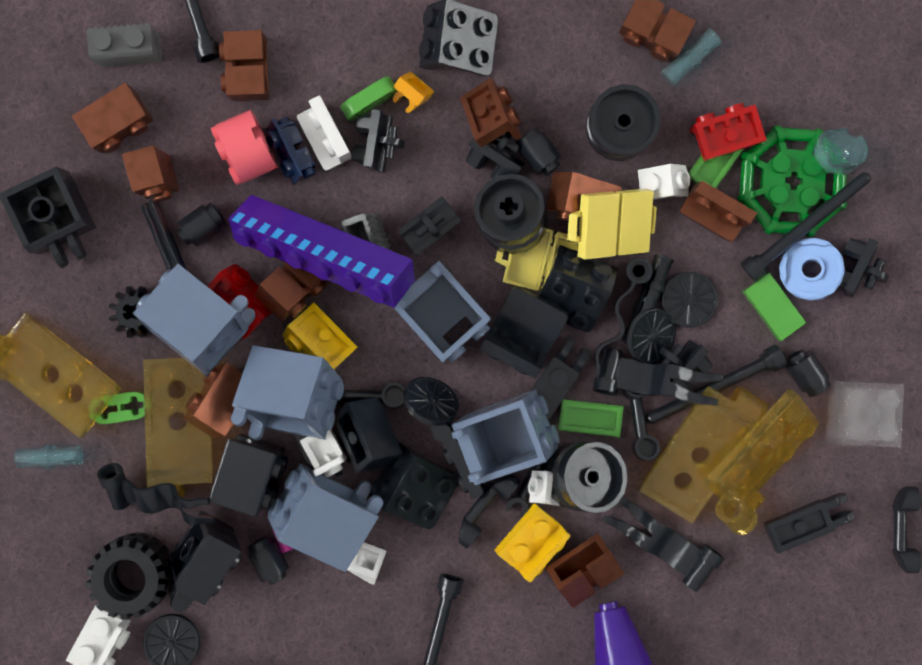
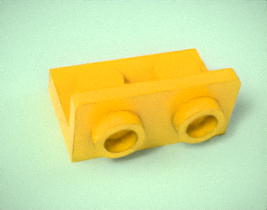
M315 303L311 304L293 320L282 334L285 338V344L291 351L324 357L334 370L357 348Z
M534 503L494 550L498 556L518 570L524 579L532 582L536 576L544 571L546 564L553 556L564 548L566 541L570 538V534L557 520Z

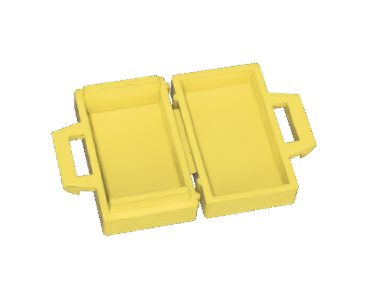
M635 189L616 191V193L611 191L581 194L580 210L569 214L568 240L578 242V257L586 260L649 252L650 235L655 233L657 207L653 206L654 191ZM578 217H580V219H579V235H577Z
M546 229V233L538 245L527 252L509 254L508 261L502 259L503 252L497 251L495 261L506 267L502 282L538 291L541 282H543L544 286L559 246L562 245L578 251V242L568 240V234L557 232L554 235L553 242L554 231Z

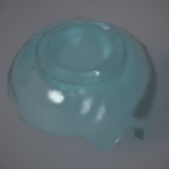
M847 128L829 129L816 139L813 154L816 161L825 171L831 174L845 175L860 166L867 159L869 149L863 136L852 137L848 134Z

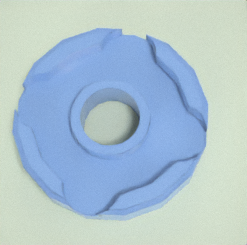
M818 238L801 239L794 243L783 254L779 266L780 278L787 291L795 297L807 301L822 300L833 294L841 285L845 273L843 257L837 248L828 241ZM809 261H815L821 266L820 274L814 278L806 277L802 272L803 266Z

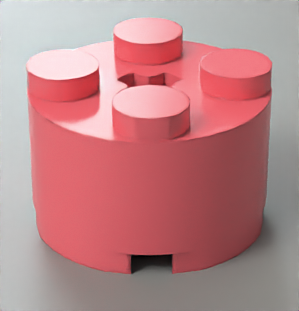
M251 109L211 127L212 134L216 140L214 143L222 160H227L230 166L228 168L230 175L236 185L246 183L278 168L273 153L269 152L270 149L266 142V137Z

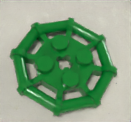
M780 125L772 126L771 131L766 135L767 141L754 145L747 152H742L740 160H742L740 192L737 200L757 212L755 219L764 228L763 232L769 235L771 233H788L800 222L779 221L782 212L798 214L800 221L809 216L807 210L817 204L819 200L825 203L846 186L847 168L850 166L849 160L845 161L823 135L824 131L820 128L809 130L783 128ZM785 140L808 143L804 150L787 149ZM776 144L778 153L767 163L761 161L759 157ZM815 146L831 163V166L824 168L820 159L813 156L812 152ZM754 167L761 170L760 189L752 191ZM834 172L832 196L824 193L826 174ZM792 173L796 174L797 179H800V185H797L795 190H791L790 184L785 183V178L791 177ZM762 195L769 201L770 206L774 209L771 216L754 197ZM847 203L842 204L805 234L807 238L815 236L816 231L840 210H845Z

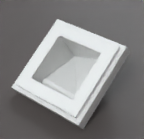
M364 542L347 570L374 585L386 550Z

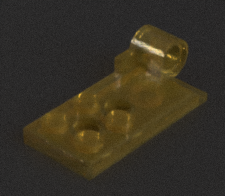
M26 312L22 314L6 337L0 333V380L9 381L77 437H85L97 418L103 413L122 387ZM51 366H55L59 371V377L54 383L49 382L46 376L47 370ZM76 384L83 390V396L78 402H74L70 396L71 388Z
M184 358L143 360L147 487L150 488L161 483H172L176 486L178 495L184 499L185 484L213 482L212 437L188 421L183 429L174 430L170 425V418L177 412L187 413L188 409L185 406L190 397L195 392L200 394L202 391V387L205 384L202 381L204 374ZM181 381L186 386V392L183 397L174 399L169 394V387L173 382Z
M708 386L701 395L718 399V406L693 405L639 486V491L692 524L762 423V418L767 411V402L741 386L732 393L730 398L725 397ZM697 447L708 449V457L702 462H696L691 458L692 451ZM688 473L691 476L689 485L686 487L676 486L674 478L677 474Z
M790 388L703 481L719 498L715 507L717 517L735 534L744 535L755 528L758 520L755 510L765 500L764 496L758 491L785 462L793 457L797 448L806 439L810 438L820 425L801 397Z

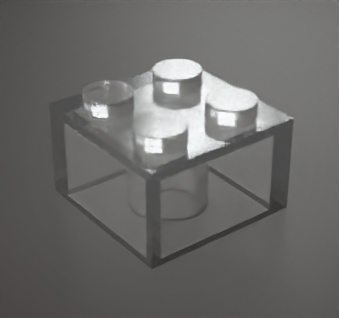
M829 380L831 385L828 388L827 442L848 446L901 448L904 384Z

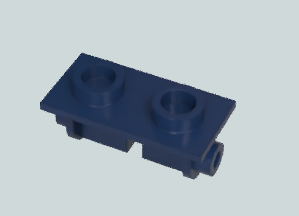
M284 117L277 122L275 118L272 119L266 129V139L272 150L276 149L281 159L280 168L286 178L290 177L293 185H295L302 176L309 178L316 174L314 170L316 165L307 147L298 150L294 148L295 145L303 142L295 122L290 121L289 117Z

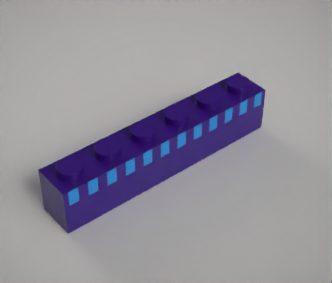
M250 195L228 219L233 238L241 246H249L262 252L267 257H275L288 263L293 268H301L314 274L319 279L329 280L341 285L350 292L355 291L367 296L376 303H383L395 308L415 282L412 259L254 195Z

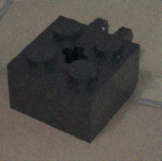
M54 167L0 193L3 206L23 247L28 253L41 255L50 250L58 266L64 268L68 266L69 260L62 244L68 242L73 254L79 260L86 257L87 254L79 236L95 229L96 226L69 171Z
M201 510L197 516L211 515ZM214 517L215 523L191 524L170 555L175 581L170 591H168V595L171 598L170 606L175 612L186 611L189 608L188 605H191L194 600L206 605L210 597L216 596L220 591L223 578L229 569L233 570L237 566L241 558V549L233 527Z

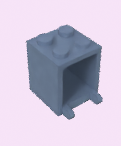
M440 261L433 265L409 288L394 308L442 363L447 358L451 362L456 360L466 351L463 344L472 337L477 341L490 329L486 323L491 318ZM466 316L473 326L450 346L442 336Z
M179 264L173 269L167 270L161 276L159 285L151 294L148 293L139 300L136 310L133 312L149 331L206 377L247 332L248 326L256 318L254 310L247 308L248 300L245 296H237L229 305Z
M252 345L232 404L234 411L231 421L236 426H242L246 419L250 420L252 423L249 429V437L255 441L262 438L265 428L326 440L328 430L330 431L334 425V410L337 401L343 396V380L324 357Z
M536 389L470 412L452 424L454 431L451 435L453 439L458 440L470 472L468 479L470 482H474V485L547 462L558 449L557 444L560 442L558 432L554 425L550 426L546 416L548 413L546 401L542 395H538Z
M300 463L296 471H291L287 476L284 484L285 489L279 499L275 498L268 510V519L280 543L346 572L379 517L377 514L383 505V500L380 496L374 495L367 501L366 498L372 488L367 480L360 481L356 489L353 490L329 477L326 478L323 474L316 477L313 469Z

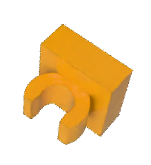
M410 71L400 76L393 86L398 90L393 96V102L396 103L405 96L409 99V106L405 111L410 113L421 104L427 102L434 93V90Z

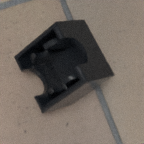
M239 434L235 438L227 440L208 498L209 502L252 516H257L263 509L268 510L270 504L277 497L279 487L274 486L276 479L278 480L280 475L284 474L289 457L284 456L285 448L263 440L255 441L244 434Z

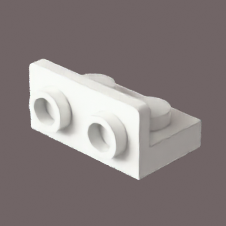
M319 95L309 100L312 108L298 114L297 119L323 169L329 171L350 160L352 155Z
M98 603L91 612L66 661L73 665H114L116 660L111 657L116 648L121 650L129 638L131 632L126 629L131 620H121V615L119 614L115 618L108 616L109 610L104 609L101 612L97 608Z

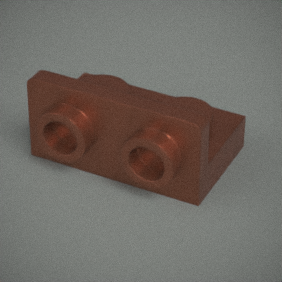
M490 78L460 97L474 139L481 148L508 131L516 140L522 137L518 127L522 123L515 109L510 107L513 99L504 85L499 87Z
M700 181L692 187L679 210L682 215L728 242H733L741 228L751 224L757 212L704 181Z

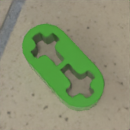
M386 76L346 100L340 106V109L350 122L356 120L359 115H364L393 97L398 90L393 87L395 83L392 78Z
M142 391L105 395L92 401L90 415L99 424L137 420L146 417L150 413L152 402L150 397ZM134 397H136L137 401H143L144 407L139 409V414H136L135 409L125 410L124 404L134 402ZM103 401H105L107 406L117 405L118 411L108 413V418H106L104 413H99L98 408L102 407Z

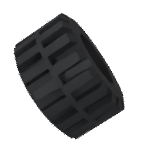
M129 533L103 546L98 550L99 553L92 557L90 562L93 565L88 567L86 575L91 576V579L86 581V589L92 588L93 593L89 597L91 601L98 600L100 604L97 608L101 612L104 609H108V616L113 618L121 614V620H128L131 616L138 618L146 612H150L168 595L167 592L173 584L171 579L174 576L172 569H170V557L167 558L165 556L168 548L165 545L159 548L157 543L160 540L153 537L148 540V534L140 533L135 536V533ZM120 560L133 561L142 568L145 575V587L142 591L129 590L120 583L117 577V566Z

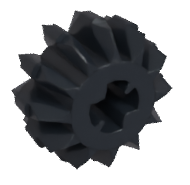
M127 286L125 294L121 292L115 294V298L119 303H110L108 305L110 309L116 310V314L111 315L109 320L111 322L119 321L115 330L117 332L126 330L127 338H134L136 334L140 338H146L148 334V328L138 318H133L131 315L134 312L131 311L132 307H136L139 300L147 294V289L144 286H139L137 290L133 286Z

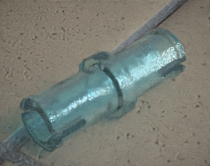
M708 28L691 46H685L681 49V55L661 71L662 76L670 85L675 86L693 68L698 69L702 65L701 61L717 46L722 44L721 39L712 29Z
M44 445L43 448L36 449L21 448L16 450L14 462L17 463L16 467L18 469L43 467L45 470L54 469L56 466H80L83 463L84 452L81 451L82 447L80 445L74 447Z

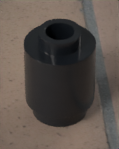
M537 127L517 141L521 148L519 152L536 175L543 172L547 176L560 166L557 160L561 158V154L545 132L541 133Z
M210 202L206 206L200 205L178 221L181 228L177 232L188 246L193 243L198 247L222 230L221 226L226 223V220L215 205Z
M800 349L788 357L789 363L786 369L802 392H806L809 397H814L830 387L829 374L812 350L806 352L804 349Z
M270 535L259 539L247 547L250 552L248 557L261 583L268 581L269 585H272L287 576L285 571L289 569V565L277 541H272Z

